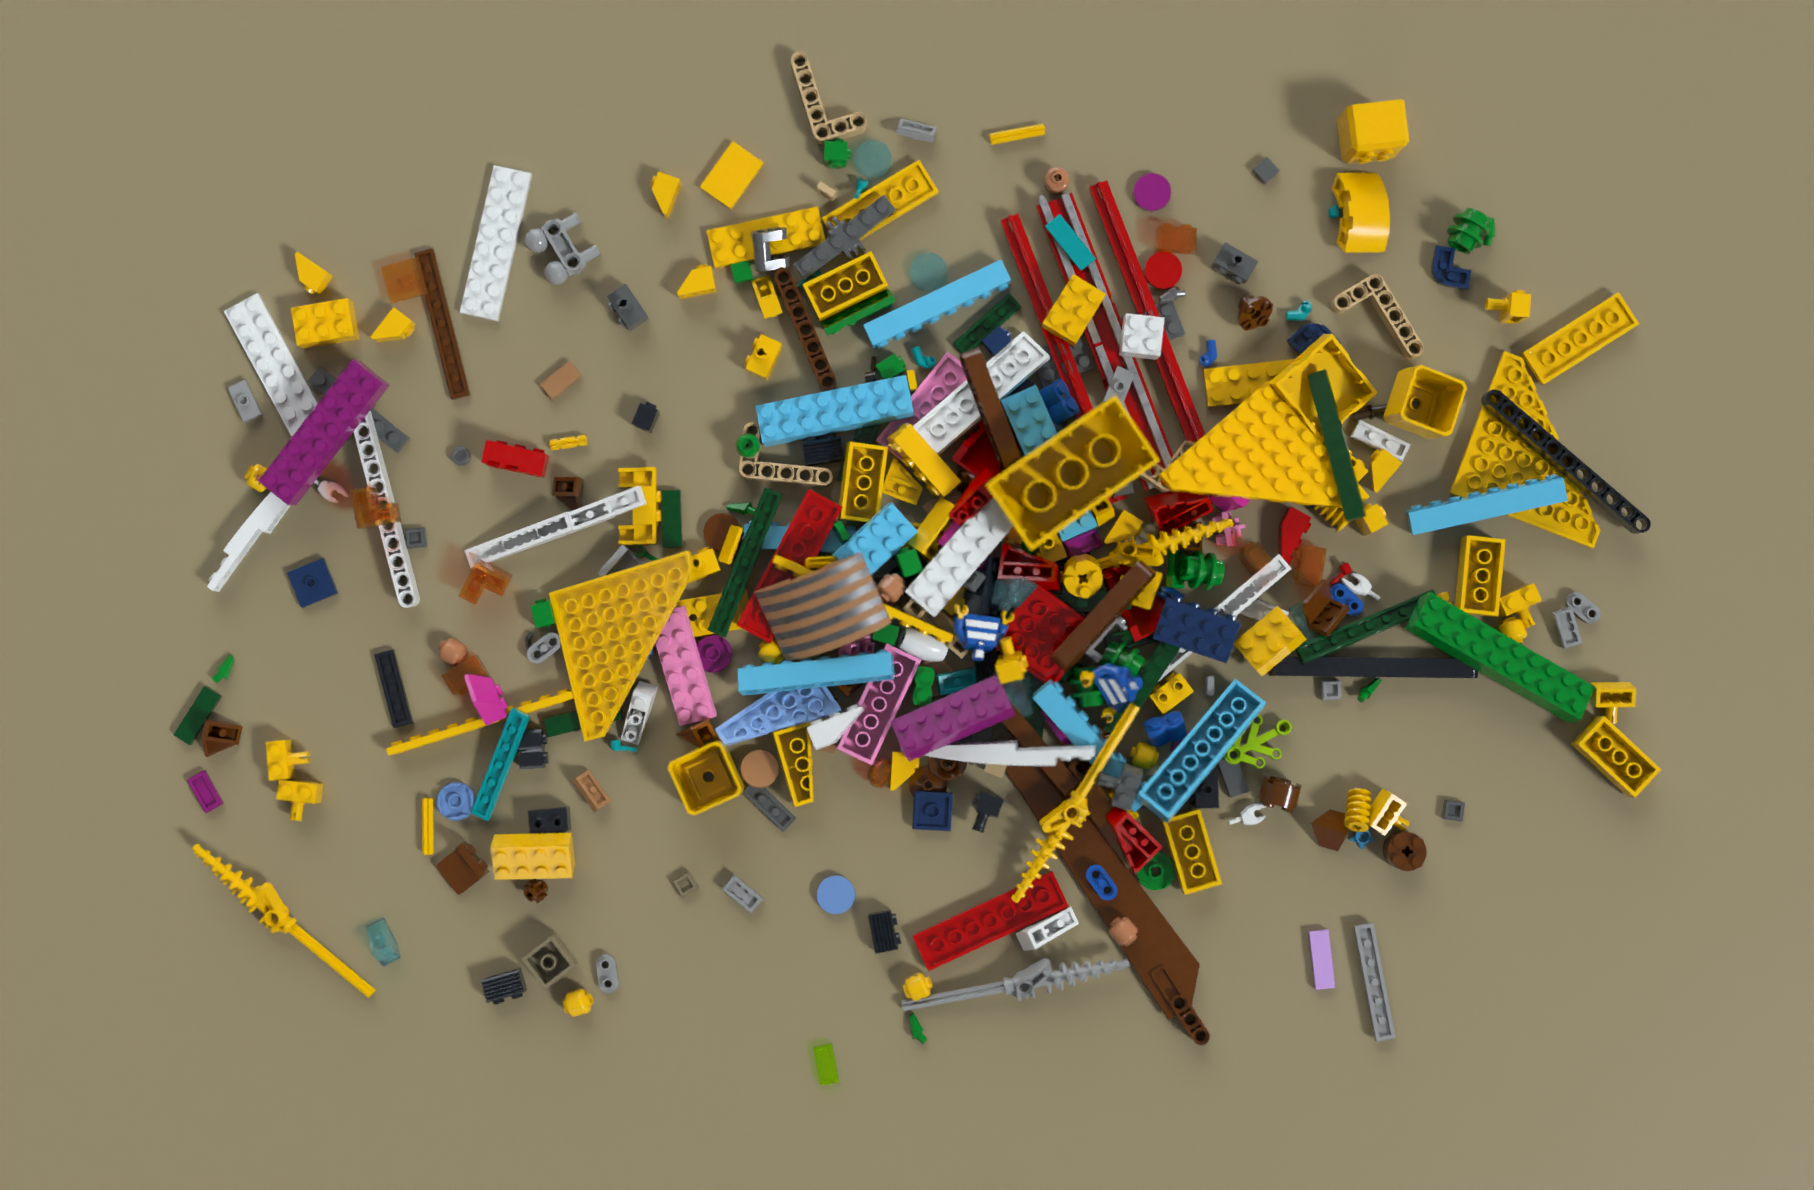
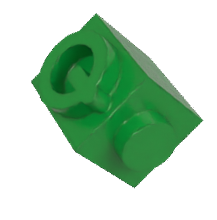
M843 139L825 141V165L832 169L846 167L848 159H851V148H848V142H844Z

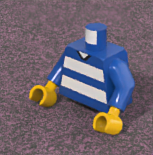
M957 604L954 607V611L957 613V616H955L954 633L959 642L962 643L963 649L973 651L972 659L974 661H983L984 652H990L1000 644L999 640L1005 637L1009 627L1008 622L1013 621L1014 614L1011 612V616L1005 618L1007 611L1004 610L1001 613L1003 620L1000 621V618L967 614L968 607L965 604L963 605V610L959 612L960 606Z
M1106 663L1093 669L1092 673L1083 671L1080 675V680H1083L1082 684L1084 687H1088L1092 684L1093 679L1108 706H1113L1112 709L1106 708L1102 712V717L1110 715L1106 719V723H1111L1116 712L1120 713L1128 707L1130 702H1133L1143 682L1140 677H1133L1129 668Z

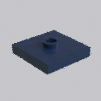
M325 558L287 572L301 608L339 594Z
M915 790L912 829L951 831L953 792Z

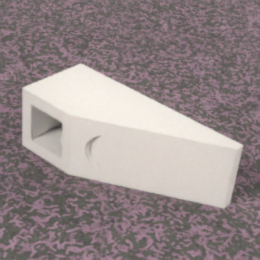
M639 681L632 695L621 740L639 745L658 689L657 686Z
M858 704L848 707V712L840 714L839 711L829 715L830 719L822 721V719L811 722L812 726L807 729L815 750L836 743L865 710L864 707H858Z

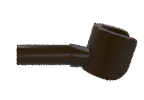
M872 356L871 372H865L866 383L876 381V356Z

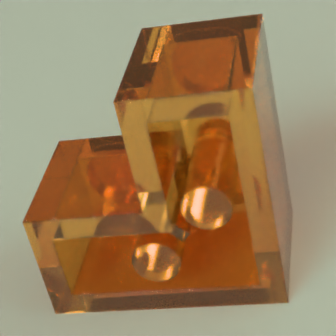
M375 487L350 490L357 529H367L401 522L398 503L379 505Z
M477 558L458 597L476 605L484 588L499 596H503L513 575Z

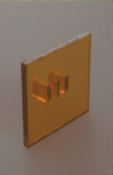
M418 257L381 267L391 304L428 294Z

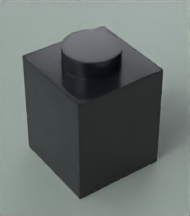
M646 402V404L640 403L631 424L634 427L652 433L660 414L656 409L657 406Z

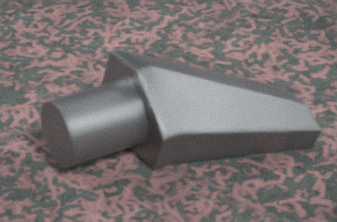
M1172 287L1160 296L1159 303L1176 301L1177 297H1185V290H1176L1175 287Z

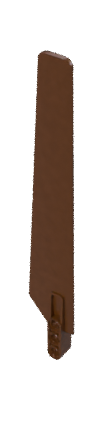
M1007 731L994 741L1017 739L1010 731ZM1018 742V748H1023V746ZM1007 765L1005 771L1039 822L1044 816L1061 805L1063 801L1067 800L1040 766ZM1069 808L1066 814H1071L1074 808ZM1087 815L1085 817L1087 820L1082 822V828L1071 823L1066 831L1074 837L1073 840L1062 837V840L1059 842L1066 848L1064 850L1055 848L1109 930L1112 927L1110 923L1118 916L1120 919L1128 917L1137 927L1138 932L1136 935L1138 937L1128 946H1119L1168 1021L1177 1016L1196 1044H1207L1210 1034L1192 1007L1200 964ZM1096 864L1103 867L1116 885L1117 894L1112 900L1102 899L1087 880L1086 871L1091 865ZM1093 871L1092 876L1094 878L1098 877L1099 872ZM1106 886L1103 891L1109 893L1111 888ZM1177 998L1183 999V1004L1180 1007L1174 1006V1001ZM1188 1014L1194 1016L1191 1023H1185V1017ZM1198 1031H1204L1202 1039L1195 1038V1034Z

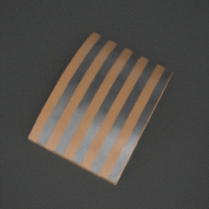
M861 552L827 564L824 568L792 580L789 578L754 592L785 661L802 659L841 647L865 637L892 622Z

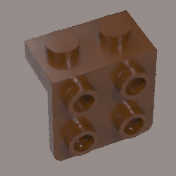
M1324 579L1314 587V590L1302 603L1308 629L1327 637L1349 612L1348 605L1332 600L1328 581Z
M467 842L458 845L456 850L437 864L439 872L459 895L490 872L487 869L488 865L476 855L475 848Z

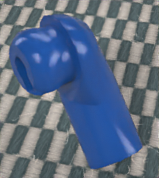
M1215 340L1206 341L1207 352L1199 358V363L1203 367L1210 366L1217 358Z
M1161 586L1157 592V596L1162 600L1166 596L1171 598V595L1181 597L1183 600L1185 596L1176 589Z

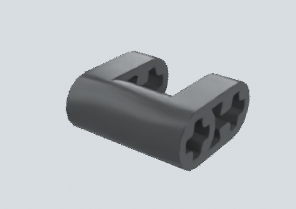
M786 227L751 232L756 271H770L791 266L790 256L771 257L770 250L771 241L788 238Z

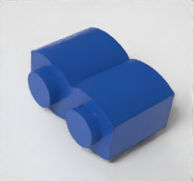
M1059 379L1039 391L1048 409L1050 418L1056 425L1079 413L1078 405L1070 396L1068 387L1063 380Z
M1180 711L1169 712L1162 717L1150 718L1143 723L1148 743L1154 747L1163 746L1168 742L1179 741L1187 736L1184 719Z

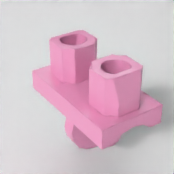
M1221 512L1222 515L1213 517V521L1219 522L1221 519L1232 518L1231 512ZM1233 518L1234 526L1224 528L1225 534L1216 535L1217 545L1236 546L1234 530L1236 537H1242L1241 529L1246 528L1245 524L1240 525L1239 518Z
M869 634L841 646L838 654L850 656L861 652L873 654L875 646L872 642L873 635Z

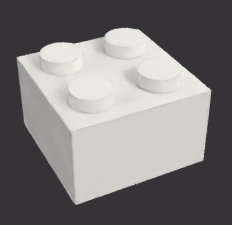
M1126 313L1123 317L1119 355L1157 360L1161 355L1164 318Z

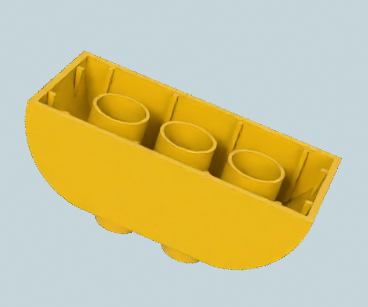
M1115 395L990 480L986 486L1031 551L1160 460Z

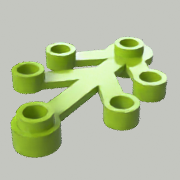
M1258 715L1259 724L1254 723V721L1251 723L1247 743L1240 747L1241 735L1224 755V759L1232 765L1238 764L1241 761L1253 765L1256 769H1262L1266 764L1264 758H1254L1244 753L1251 750L1267 755L1272 760L1280 759L1282 756L1280 749H1272L1261 744L1278 735L1286 736L1292 730L1291 723L1287 720H1280L1276 723L1274 729L1257 737L1259 726L1263 722L1262 717ZM1280 725L1285 727V732L1280 731ZM1273 751L1278 752L1279 756L1277 758L1273 756ZM1230 752H1234L1236 758H1231ZM1260 760L1262 766H1257L1256 761Z

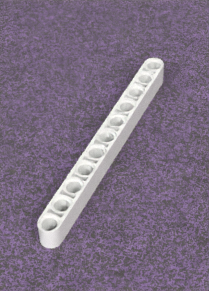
M370 410L354 430V436L398 602L405 608L415 607L419 604L420 595ZM366 426L368 434L364 437L361 431ZM369 445L373 447L371 455H368L366 452ZM376 463L378 466L377 473L373 474L371 471V467L373 464ZM379 482H381L383 485V490L381 492H378L376 490V486ZM383 501L388 503L386 511H383L381 508ZM389 519L393 522V527L390 530L386 527V522ZM393 538H396L398 541L396 548L391 546ZM397 557H401L403 560V564L400 567L396 565ZM403 575H405L408 579V582L405 586L401 583V577ZM407 594L413 597L411 604H408L405 600Z

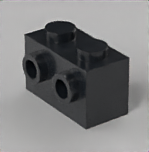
M570 807L528 811L530 834L566 833V831L571 830Z

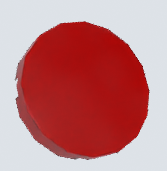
M1161 251L1149 257L1145 264L1144 275L1149 285L1160 290H1166L1178 283L1183 269L1177 256L1170 252Z

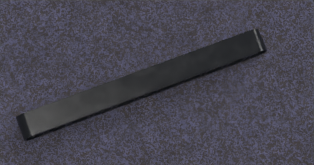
M1493 389L1483 394L1481 403L1484 408L1629 532L1639 534L1650 529L1651 522L1646 515L1501 391ZM1489 395H1493L1495 397V404H1492L1489 401ZM1504 407L1510 410V416L1504 414ZM1519 420L1524 422V429L1518 426ZM1534 432L1539 435V441L1533 439ZM1548 445L1554 448L1553 454L1548 452ZM1563 457L1567 458L1569 462L1567 467L1562 463ZM1578 470L1582 471L1583 473L1582 479L1578 478L1577 476ZM1593 482L1598 486L1597 492L1592 489ZM1607 495L1612 497V504L1607 502ZM1622 508H1625L1627 510L1626 517H1624L1621 513ZM1637 520L1642 524L1641 529L1636 527Z
M1286 656L1269 671V676L1478 678V671L1458 659L1320 657L1302 665L1299 657Z

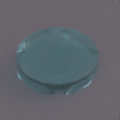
M869 140L857 148L854 162L856 169L861 175L875 179L882 177L889 171L892 155L886 144L878 140Z
M922 253L911 263V280L921 290H936L944 284L947 278V265L943 258L935 253Z

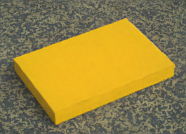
M732 141L703 181L700 189L732 210L762 168L764 162Z

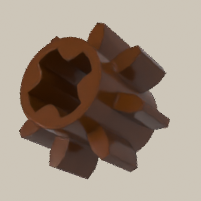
M531 879L524 885L526 888L524 889V895L531 902L535 900L536 903H539L548 896L546 893L548 892V886L543 880Z

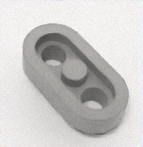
M1573 592L1565 597L1564 603L1566 608L1572 607L1574 615L1584 623L1592 624L1600 619V609L1583 594ZM1575 598H1577V599L1579 600V604H1578V605H1575V604H1574V599H1575ZM1589 611L1594 613L1592 618L1589 616Z
M547 633L530 646L527 651L529 661L539 664L561 648L559 634ZM553 638L556 640L554 646L550 645V640ZM537 650L541 652V656L539 658L535 657V652Z
M603 954L596 961L599 987L605 993H612L619 986L617 964L611 954ZM603 961H607L609 963V966L607 968L603 967ZM606 980L611 981V987L605 985Z

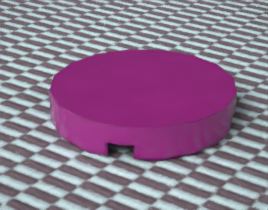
M1149 173L1140 177L1133 190L1136 204L1149 212L1164 208L1171 197V186L1167 179L1156 173Z
M709 635L698 641L697 648L704 671L717 673L729 666L733 652L731 645L726 639L718 635Z

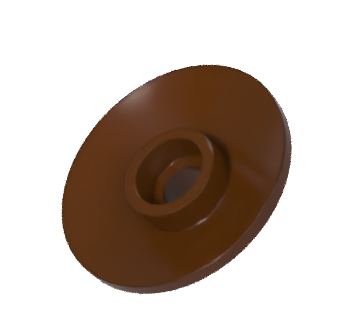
M930 757L929 759L930 772L941 780L956 779L965 772L967 762L936 757Z
M929 765L921 766L911 775L909 789L913 797L915 790L946 792L947 780L936 778L930 772ZM927 781L932 783V787L929 789L924 786Z

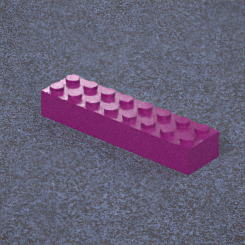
M352 359L258 481L287 505H297L390 385L364 363Z

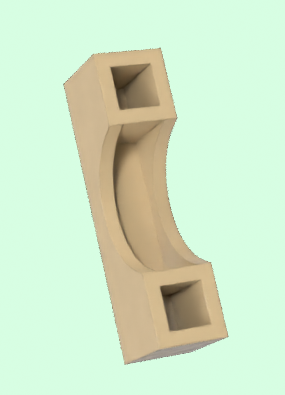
M912 598L903 608L908 614L952 633L954 636L951 642L946 641L947 647L961 659L969 651L963 649L962 643L959 642L954 633L955 619L943 609L933 617Z

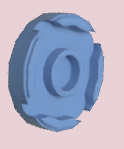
M453 782L445 785L438 794L437 807L439 812L447 819L459 821L471 814L476 796L468 785L462 782Z
M832 875L819 884L817 901L826 912L841 914L853 905L855 889L846 877Z

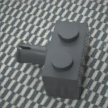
M1225 242L1211 266L1214 267L1217 273L1230 276L1233 282L1245 284L1258 261Z
M624 284L607 296L610 300L607 304L613 313L615 311L618 312L620 315L618 320L623 328L628 327L631 331L649 319L627 284Z
M1124 763L1118 778L1101 772L1097 784L1114 789L1111 798L1112 805L1130 811L1143 777V769Z

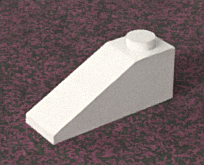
M1070 906L1029 925L1015 934L1023 951L1034 950L1078 925L1079 922Z

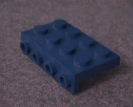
M1171 595V598L1166 596L1165 604L1152 638L1227 664L1241 625L1240 621L1237 620L1238 617L1231 614H1226V616L1220 615L1218 610L1208 607V610L1200 608L1201 605L1190 601L1189 604L1182 602V598Z

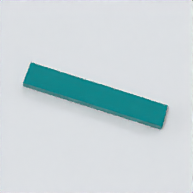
M511 708L471 814L485 821L490 820L530 715L516 708Z

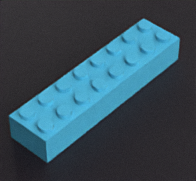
M906 375L756 406L761 439L765 447L915 417Z
M1036 385L1000 401L1023 457L1057 434ZM1090 509L1057 533L1061 542L1098 525Z
M1234 679L1138 793L1137 800L1164 822L1168 823L1259 715L1266 702L1237 679Z

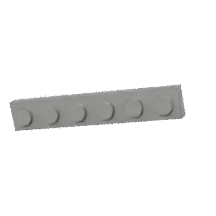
M1374 923L1354 925L1353 929L1375 1041L1394 1039L1396 1037Z

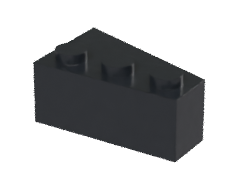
M986 557L976 569L986 578L975 593L970 590L964 593L963 599H966L965 605L968 607L967 614L1000 616L1001 584L998 580L999 558Z

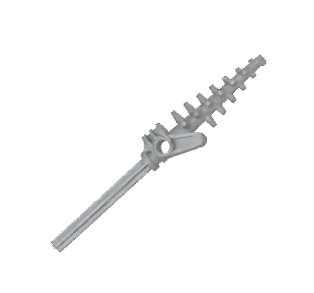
M1045 958L1024 970L1018 971L1013 978H1003L1004 981L932 994L917 1001L912 999L901 1000L903 1011L1003 992H1006V995L1015 996L1018 998V1001H1022V998L1025 997L1026 1000L1031 996L1033 999L1036 998L1035 988L1045 986L1048 994L1052 993V984H1055L1056 988L1063 990V982L1065 981L1069 985L1075 986V979L1079 978L1080 981L1087 982V976L1099 978L1100 973L1111 974L1113 970L1122 971L1123 968L1130 967L1128 959H1122L1121 961L1112 959L1108 963H1103L1102 960H1099L1095 965H1091L1090 961H1086L1082 967H1079L1078 963L1074 962L1071 968L1067 969L1065 963L1062 962L1058 970L1052 971L1050 960Z

